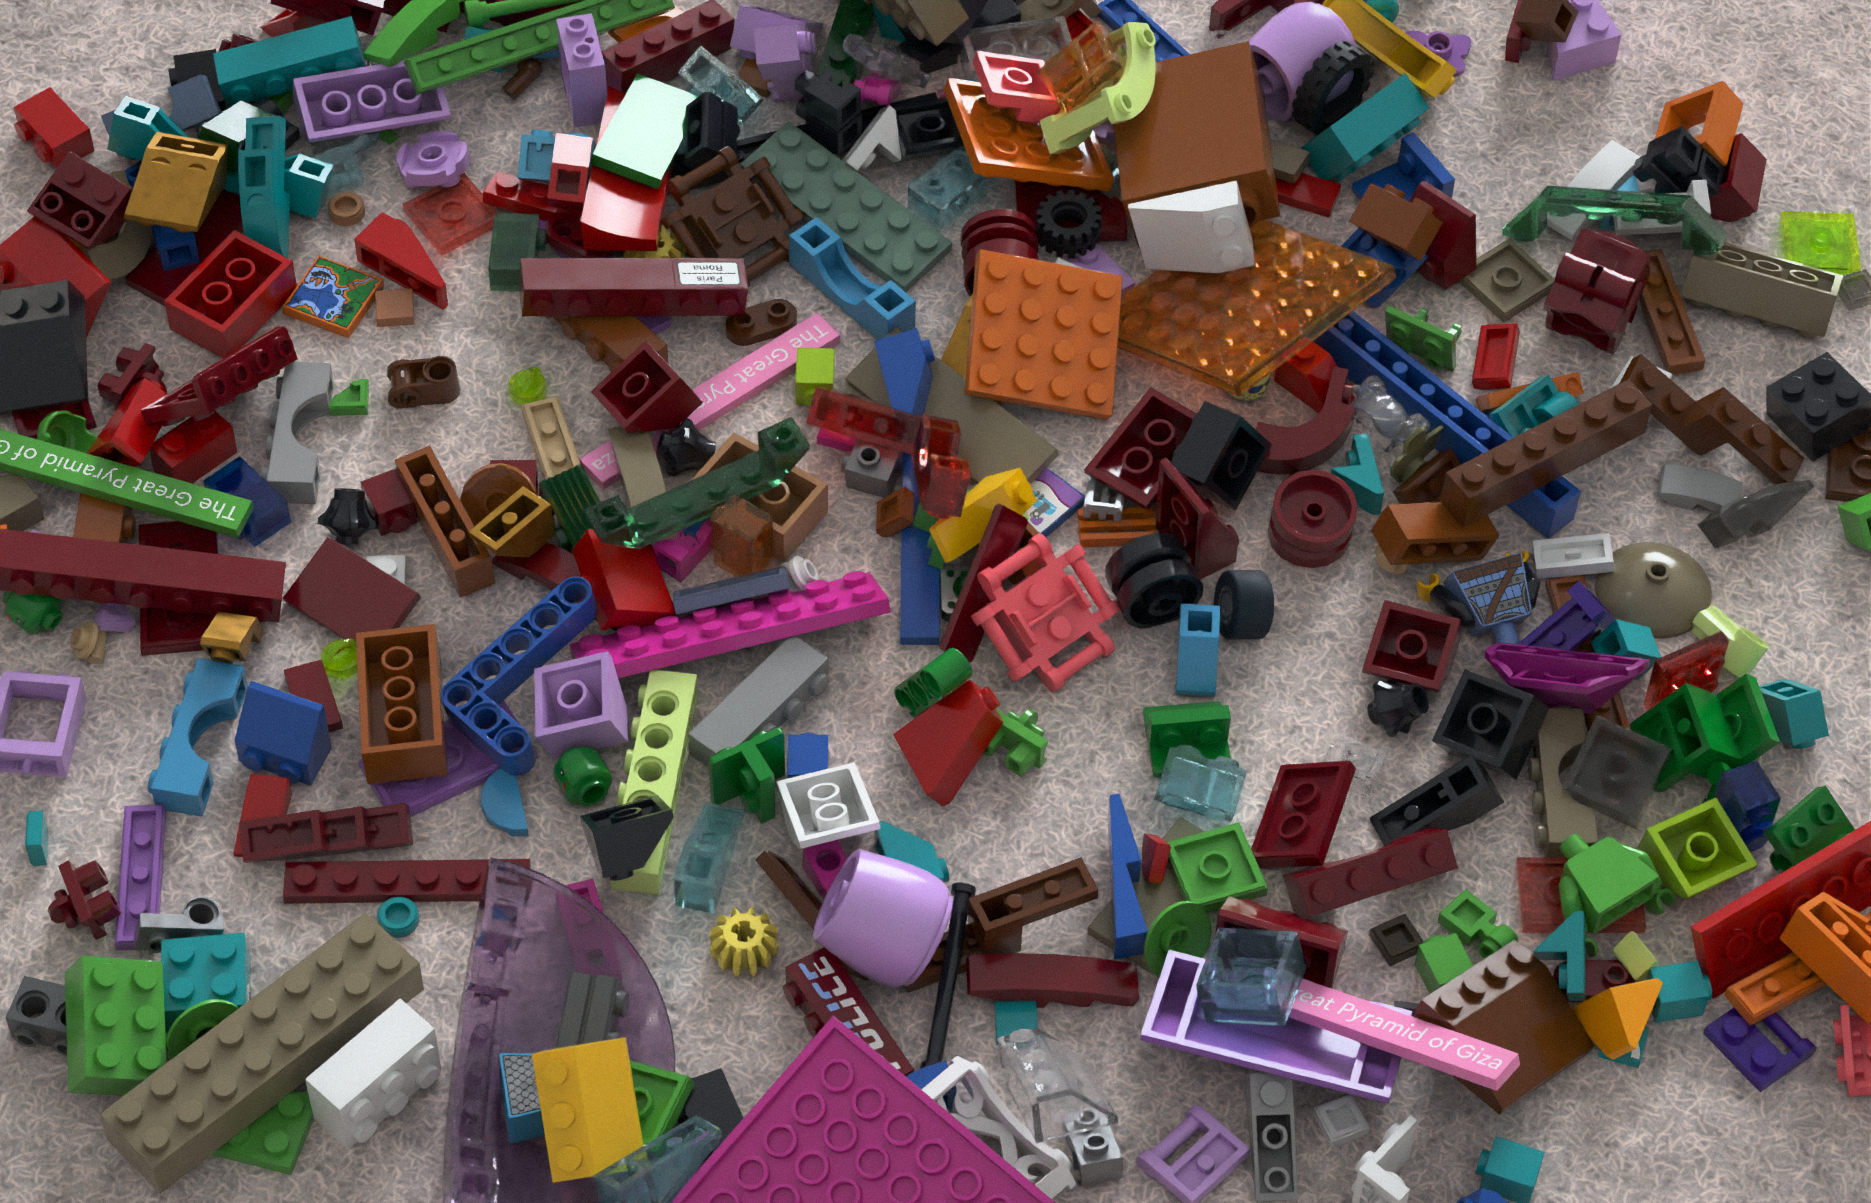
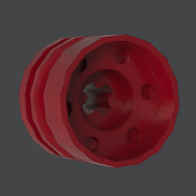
M992 209L980 212L970 218L961 229L960 242L962 247L961 254L964 260V287L970 297L973 294L976 254L980 249L1040 260L1037 255V229L1033 220L1024 213L1011 209Z

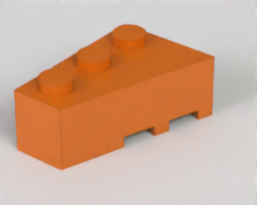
M1822 892L1797 908L1779 939L1868 1024H1871V926L1867 925L1869 918L1827 893Z

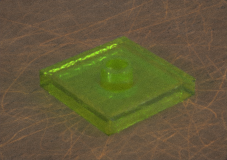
M1781 212L1780 227L1784 259L1843 276L1860 275L1861 262L1854 213Z

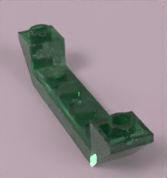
M1549 185L1519 210L1502 229V236L1514 237V240L1520 242H1529L1536 238L1538 239L1547 228V212L1555 217H1565L1574 213L1585 214V217L1588 219H1603L1607 216L1621 217V220L1626 222H1638L1643 220V218L1657 219L1658 223L1665 225L1677 224L1679 221H1682V249L1693 250L1698 255H1711L1719 252L1727 241V232L1691 195Z
M790 417L757 432L758 451L627 509L618 494L585 509L584 515L601 543L640 549L777 487L808 452L810 444L794 419Z

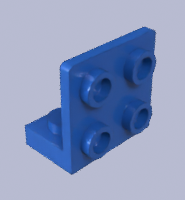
M1413 132L1402 137L1398 162L1353 182L1351 190L1361 200L1370 183L1383 189L1386 184H1389L1406 194L1404 199L1409 201L1417 186L1421 182L1426 181L1452 198L1455 178Z

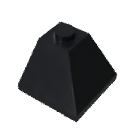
M658 795L580 816L597 871L603 878L610 877L612 881L629 878L634 875L633 870L645 866L674 818L672 809Z

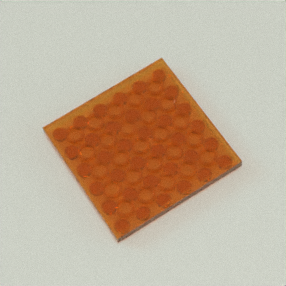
M1262 220L1250 228L1254 249V266L1222 273L1156 270L1139 285L1126 291L1124 296L1121 297L1117 348L1239 397L1396 279L1394 266L1276 223Z

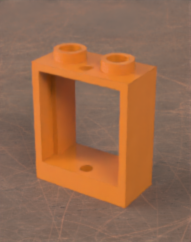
M1724 81L1671 100L1664 105L1655 139L1681 126L1688 131L1690 127L1705 122L1702 134L1694 138L1702 145V149L1705 148L1723 166H1726L1744 104Z

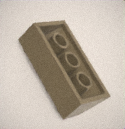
M1701 236L1692 255L1681 297L1687 298L1689 303L1698 307H1709V305L1723 308L1726 314L1733 317L1742 318L1748 315L1758 318L1760 323L1769 327L1779 328L1783 325L1794 328L1796 333L1804 337L1816 338L1817 335L1825 337L1843 275Z

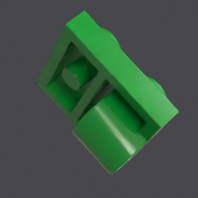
M1826 785L1815 788L1764 832V835L1775 849L1769 858L1772 867L1776 871L1780 869L1784 872L1855 830Z

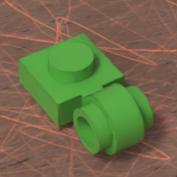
M1467 889L1439 913L1438 923L1451 933H1457L1459 939L1468 946L1477 938L1480 939L1481 943L1478 945V950L1484 959L1513 940L1518 942V937L1513 929L1504 924L1500 926L1494 924L1497 912Z

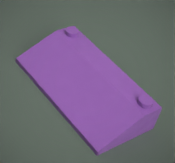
M1172 950L1168 951L1141 1032V1041L1389 1104L1402 1057L1240 999L1205 990L1204 986L1209 960ZM1371 1001L1377 1005L1412 1016V1011Z

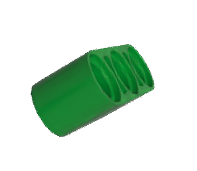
M950 648L896 686L894 695L899 705L902 707L907 706L911 710L909 713L911 716H917L970 679L973 675L972 668L966 657L959 650Z

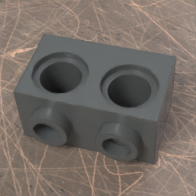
M24 976L5 1017L11 1037L24 1046L35 1047L37 1044L50 1046L58 1053L67 1056L65 985ZM43 1013L39 1017L30 1018L34 1014Z

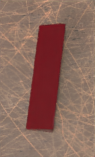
M999 503L994 507L939 644L943 652L950 648L959 650L968 662L973 661L985 632L981 625L976 626L970 616L990 602L978 581L977 574L987 567L993 569L1014 555L1018 550L1028 525V520L1024 516ZM1004 579L1003 581H1001V586H1002V587H1003L1004 582H1005L1006 579Z

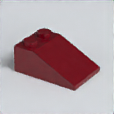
M1150 387L1084 469L1085 474L1147 510L1157 502L1160 460L1167 458L1170 462L1172 461L1173 453L1181 445L1196 413Z
M1167 458L1160 460L1156 510L1157 531L1159 533H1171L1181 539L1200 579L1235 563L1239 538L1234 528L1229 524L1225 525L1218 516L1212 501L1208 498L1204 499L1198 490Z

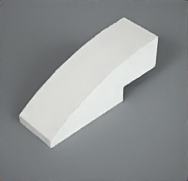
M1611 140L1569 183L1545 214L1542 222L1572 241L1579 235L1581 229H1586L1602 215L1604 201L1633 176L1635 161L1640 156Z

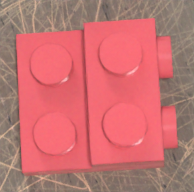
M976 51L972 63L988 104L998 108L1012 107L1018 121L1031 125L1040 123V120L1050 115H1056L1060 111L1061 99L1057 96L1052 77L1049 75L1043 60Z

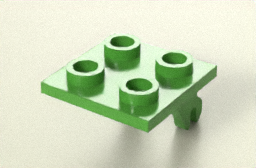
M1388 305L1385 310L1386 337L1407 354L1413 353L1423 358L1424 363L1436 370L1445 368L1453 372L1456 368L1455 342L1461 335L1462 330L1460 329L1462 325L1454 323L1447 332L1427 323L1429 310L1421 308L1414 317Z

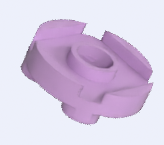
M432 131L419 135V142L410 146L408 141L398 150L396 161L399 173L403 177L404 184L409 188L436 185L452 187L459 183L460 174L467 169L470 163L467 143L465 140L463 142L459 141L458 135L449 131Z

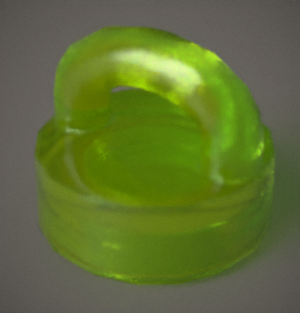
M530 367L516 372L508 383L510 397L519 405L542 400L547 392L545 378L538 367Z
M337 639L324 647L321 652V659L329 676L347 678L358 671L357 647L354 639Z

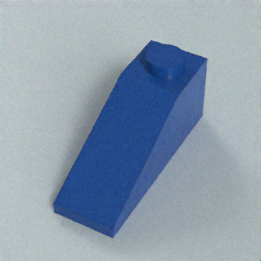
M917 328L874 341L898 433L906 452H914L933 380L930 362L936 361L930 340L923 341Z

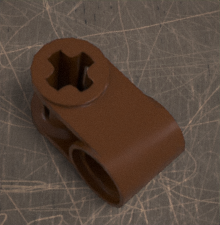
M436 356L415 360L401 359L392 362L387 367V377L391 381L388 402L394 408L401 409L422 405L446 404L456 400L460 395L461 388L456 365L449 357ZM402 370L404 371V377H401ZM404 392L408 393L407 399L404 398Z

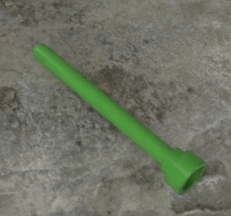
M466 0L463 3L468 27H483V23L489 22V18L585 0H506L486 4V1Z

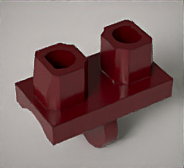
M144 343L139 351L123 347L115 362L117 371L123 372L121 377L107 373L98 382L97 386L100 397L114 403L115 411L130 388L144 378L156 381L166 388L162 382L164 372L159 369V365L153 358V354L156 351L155 346Z
M69 860L58 865L69 895L63 889L54 893L56 900L48 907L51 921L55 923L65 922L66 927L71 929L78 925L76 918L78 917L83 926L90 927L96 940L106 936L107 932L104 924L120 915L121 911L109 890L94 898L91 895V892L108 884L109 881L104 869L96 860L78 868H75Z

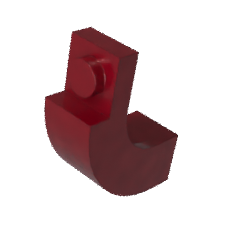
M1333 367L1324 406L1311 421L1295 427H1282L1257 422L1256 430L1272 444L1258 469L1259 472L1290 474L1292 469L1298 471L1311 470L1329 460L1342 447L1351 431L1355 406L1349 405L1353 385L1347 383L1348 369Z

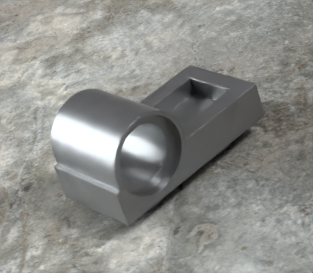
M197 896L185 903L182 914L140 913L134 934V949L161 953L162 939L222 935L224 923L220 907L214 900L208 897Z
M1102 1105L1082 1106L1076 1109L1061 1111V1124L1072 1152L1074 1170H1079L1081 1180H1078L1079 1186L1083 1187L1122 1179L1123 1158Z

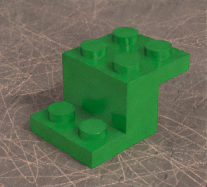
M1748 674L1740 677L1717 695L1685 683L1629 724L1649 786L1652 791L1658 793L1666 791L1690 773L1707 779L1708 767L1715 761L1724 762L1730 768L1740 770L1780 743L1757 679Z

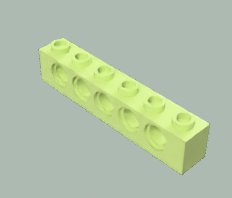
M651 670L647 684H640L638 707H641L642 711L640 717L634 716L631 740L636 741L634 750L627 749L624 772L629 773L627 783H620L618 806L658 795L672 809L673 816L675 817L689 745L688 733L692 730L698 699L697 674ZM654 779L656 781L647 782L646 780ZM674 818L645 866L633 870L634 875L629 878L617 881L610 880L611 889L660 894Z

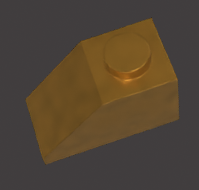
M524 486L468 531L470 538L498 556L525 558L532 556L556 535L551 504Z

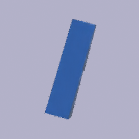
M1120 793L1110 795L1108 808L1114 960L1144 954V944L1148 933L1132 884L1139 882L1141 857Z

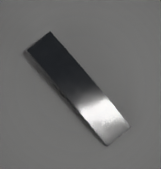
M988 0L962 43L941 42L936 46L932 42H907L905 40L879 58V62L885 71L893 73L894 79H902L901 83L958 63V54L989 44L990 33L1021 23V11L1013 0Z

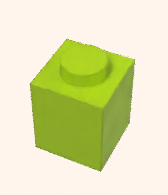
M797 347L796 404L806 405L811 408L833 405L835 349Z

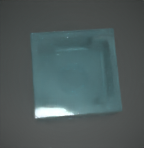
M1218 927L1196 983L1205 1021L1285 1026L1306 971L1298 932Z

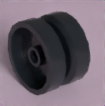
M1152 533L1138 537L1117 550L1105 566V577L1117 598V604L1123 617L1129 625L1139 629H1147L1178 620L1181 604H1198L1203 596V583L1191 563V558L1185 545L1178 536L1171 533Z

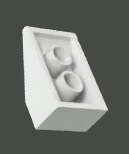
M1237 181L1128 204L1146 269L1222 273L1254 266L1253 240Z
M855 762L777 781L785 825L791 841L800 849L881 829Z

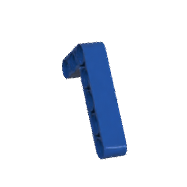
M574 576L562 581L442 688L440 694L441 701L450 723L510 775L519 776L529 772L535 765L536 755L526 729L498 705L534 674V668L542 667L596 618L598 609L593 590L588 580L583 577ZM576 600H583L579 603H573ZM548 625H554V626L551 627V628L543 629L544 627H546V626H548ZM526 650L525 652H523V653H521V654H517V655L514 654V653H516V652H518V651ZM489 676H496L491 680H485ZM468 701L464 705L456 706L460 702ZM494 724L490 729H482L486 725ZM514 748H521V750L515 753H508Z

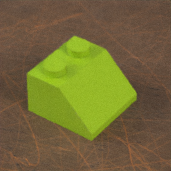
M1713 798L1647 828L1637 849L1649 855L1663 881L1662 885L1686 900L1747 873L1758 866L1717 798Z

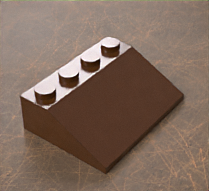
M1515 940L1421 999L1413 1017L1519 1054L1520 1066L1498 1091L1453 1076L1499 1115L1587 1055L1594 1047L1547 966L1536 958L1529 949L1520 945Z

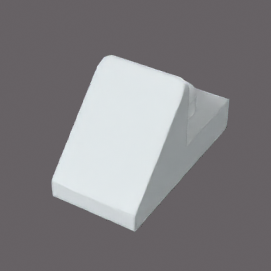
M890 105L880 109L843 157L842 161L855 171H858L859 168L864 171L872 163L877 155L873 151L874 149H877L893 163L901 161L896 111Z

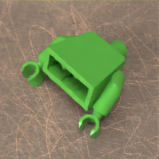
M1577 833L1567 837L1559 847V850L1568 859L1564 864L1560 883L1558 884L1563 917L1566 920L1575 911H1584L1585 947L1590 957H1594L1597 954L1598 944L1595 940L1586 936L1588 930L1594 935L1644 903L1648 912L1656 915L1663 914L1665 909L1661 905L1660 899L1667 906L1673 905L1676 901V895L1672 890L1661 888L1663 881L1649 855L1644 851L1620 844L1613 837H1605L1589 847Z

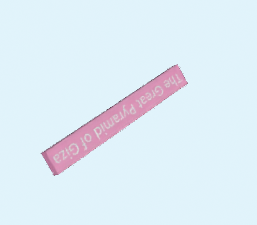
M815 313L692 389L703 403L687 418L692 420L695 428L699 431L796 370L797 347L832 348L840 343V334L823 317ZM672 429L648 431L656 456L660 455V453H657V444L662 431L670 432ZM610 440L579 459L583 470L602 490L620 480Z
M1238 957L1216 980L1217 991L1225 995L1496 1091L1520 1066L1519 1054L1242 957Z

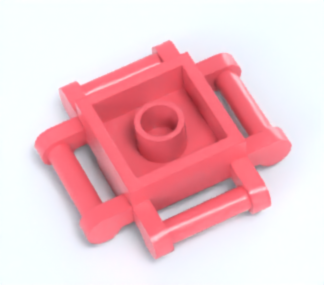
M1038 533L1028 540L1026 547L993 569L987 567L977 574L978 581L990 602L970 617L976 626H982L1007 665L1009 671L1006 673L1012 682L1019 680L1034 669L1043 684L1051 692H1056L1065 685L1066 679L1100 656L1105 658L1115 651L1112 639L1102 631L1099 624L1118 613L1120 608L1116 600L1111 601L1083 557L1086 553L1080 544H1077L1056 558L1052 553V547L1048 539L1043 534ZM1034 559H1037L1041 568L1008 590H1003L1001 581ZM1069 564L1098 608L1092 614L1088 609L1091 607V603L1073 575L1067 576L1063 570ZM1081 636H1086L1090 645L1055 668L1048 660Z

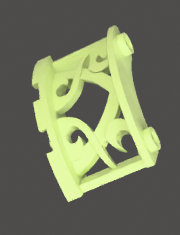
M1128 22L1121 28L1085 47L1062 55L1067 79L1066 96L1069 98V102L1056 115H1050L1040 120L1050 155L1066 152L1083 143L1090 136L1095 126L1107 120L1111 124L1128 121L1137 116L1146 107L1153 92L1156 74L1154 51L1156 40L1147 23ZM1125 41H1126V49H1125V48L1123 47V45L1121 44V43H1123V42H1125ZM1104 53V59H1096V56ZM1114 79L1119 80V82L1115 86H1113Z

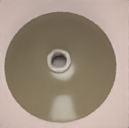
M1640 542L1621 547L1613 552L1614 572L1597 573L1595 582L1596 596L1611 615L1618 620L1650 627L1654 638H1671L1691 631L1693 629L1692 621L1700 611L1707 609L1711 603V585L1704 569L1687 553L1666 544Z

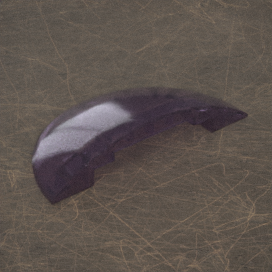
M490 857L478 907L455 1038L444 1143L443 1203H612L638 1177L644 1166L553 1183L545 1135L517 1143L508 1142L499 1082V1053L534 1054L544 1050L555 1049L570 972H579L594 976L616 977L625 987L624 991L629 993L627 1014L625 1017L619 1016L616 1031L621 1033V1038L626 1037L629 1060L675 1072L676 1056L673 1032L665 1003L655 979L635 947L622 931L590 901L566 885L540 872ZM645 1153L647 1163L652 1155Z

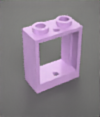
M592 13L556 19L561 76L574 128L600 124L607 97L605 63Z
M30 671L2 672L0 679V772L67 777L87 699L81 677H73L68 674H34ZM13 697L65 701L55 742L3 738Z

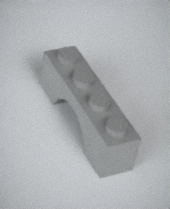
M292 362L284 368L283 377H277L276 397L280 400L279 406H273L271 413V425L275 431L274 436H268L266 445L267 458H270L269 466H263L262 488L268 489L270 503L316 504L321 476L318 454L302 446L296 438L306 424L316 418L330 414L329 407L334 389L331 363Z

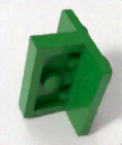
M1219 701L1145 707L1143 709V720L1154 777L1231 771L1232 760L1228 744L1231 721L1229 705L1222 706Z
M780 727L769 732H760L750 740L733 748L721 749L709 758L710 799L714 807L739 796L748 814L754 812L761 824L775 818L774 780L785 776L784 733Z

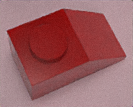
M1301 334L1277 354L1274 381L1319 413L1326 400L1333 367H1337L1330 353ZM1353 393L1351 395L1349 405H1351L1355 401Z

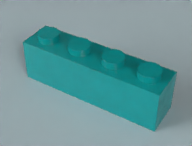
M352 16L213 53L218 84L228 108L239 101L248 103L258 100L260 97H270L292 91L293 79L366 67L361 40Z

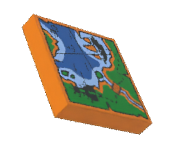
M318 255L282 306L284 315L349 338L376 300L375 291H381L384 288V281L377 276Z

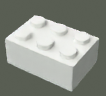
M402 999L397 1000L305 1079L314 1120L347 1150L357 1142L364 1143L370 1139L375 1133L377 1125L389 1114L394 1116L401 1112L413 1093L420 1087L422 1089L428 1088L439 1076L441 1064L435 1028Z

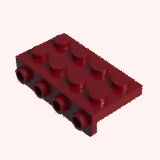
M284 326L270 330L198 373L192 380L141 409L145 423L162 422L163 426H170L183 421L185 417H191L192 421L203 420L214 414L213 411L217 408L235 402L238 395L256 389L261 381L279 375L281 369L298 359L288 330Z

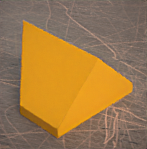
M1658 978L1611 987L1572 1007V1010L1590 1039L1606 1056L1614 1060L1636 1049L1663 982Z

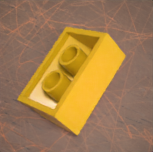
M626 1037L544 1050L532 1054L553 1183L592 1177L646 1165Z

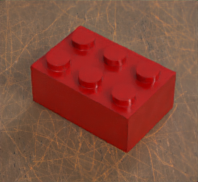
M233 230L164 300L170 330L221 358L229 356L242 348L292 294L297 286L293 261Z

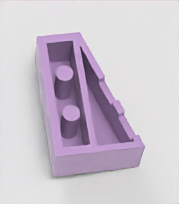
M1568 0L1578 11L1565 43L1547 42V53L1550 57L1553 81L1616 62L1621 33L1599 0Z
M799 24L753 28L757 67L764 80L772 81L767 82L769 92L773 91L774 102L800 100L804 96L795 90V80L808 69L814 72L812 55L817 54L815 33L809 32V27Z

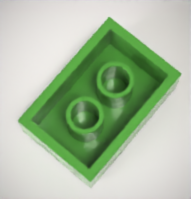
M82 955L65 972L68 1093L124 1096L167 1063L163 962Z

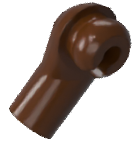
M529 58L518 62L517 68L519 71L502 87L504 92L513 100L542 73L541 63L537 59Z

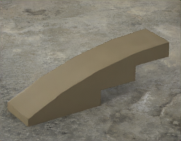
M622 426L609 428V440L616 458L618 475L625 492L626 506L640 545L677 538L678 533L649 432L627 433Z

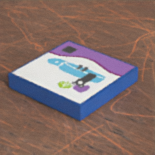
M1046 468L1030 484L1037 501L1022 516L1039 533L1047 537L1076 513L1078 509L1084 506L1085 495Z

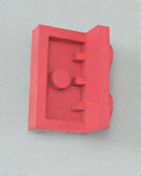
M1840 1005L1841 1020H1833L1835 1044L1843 1045L1844 1056L1836 1057L1838 1081H1847L1849 1097L1870 1096L1871 1024H1868L1859 1015L1850 1016L1849 1005Z

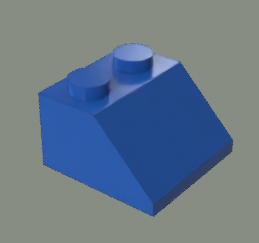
M253 681L250 682L234 740L238 760L252 771L258 772L263 769L275 773L279 777L289 779L291 784H296L299 781L311 786L332 749L324 705Z

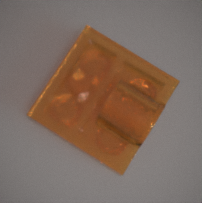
M1096 20L1048 60L1037 72L1046 87L1054 94L1057 104L1068 113L1076 105L1083 103L1089 94L1100 85L1111 80L1122 66L1107 29Z

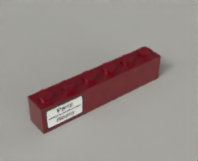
M521 258L519 274L522 317L744 316L748 294L743 258Z

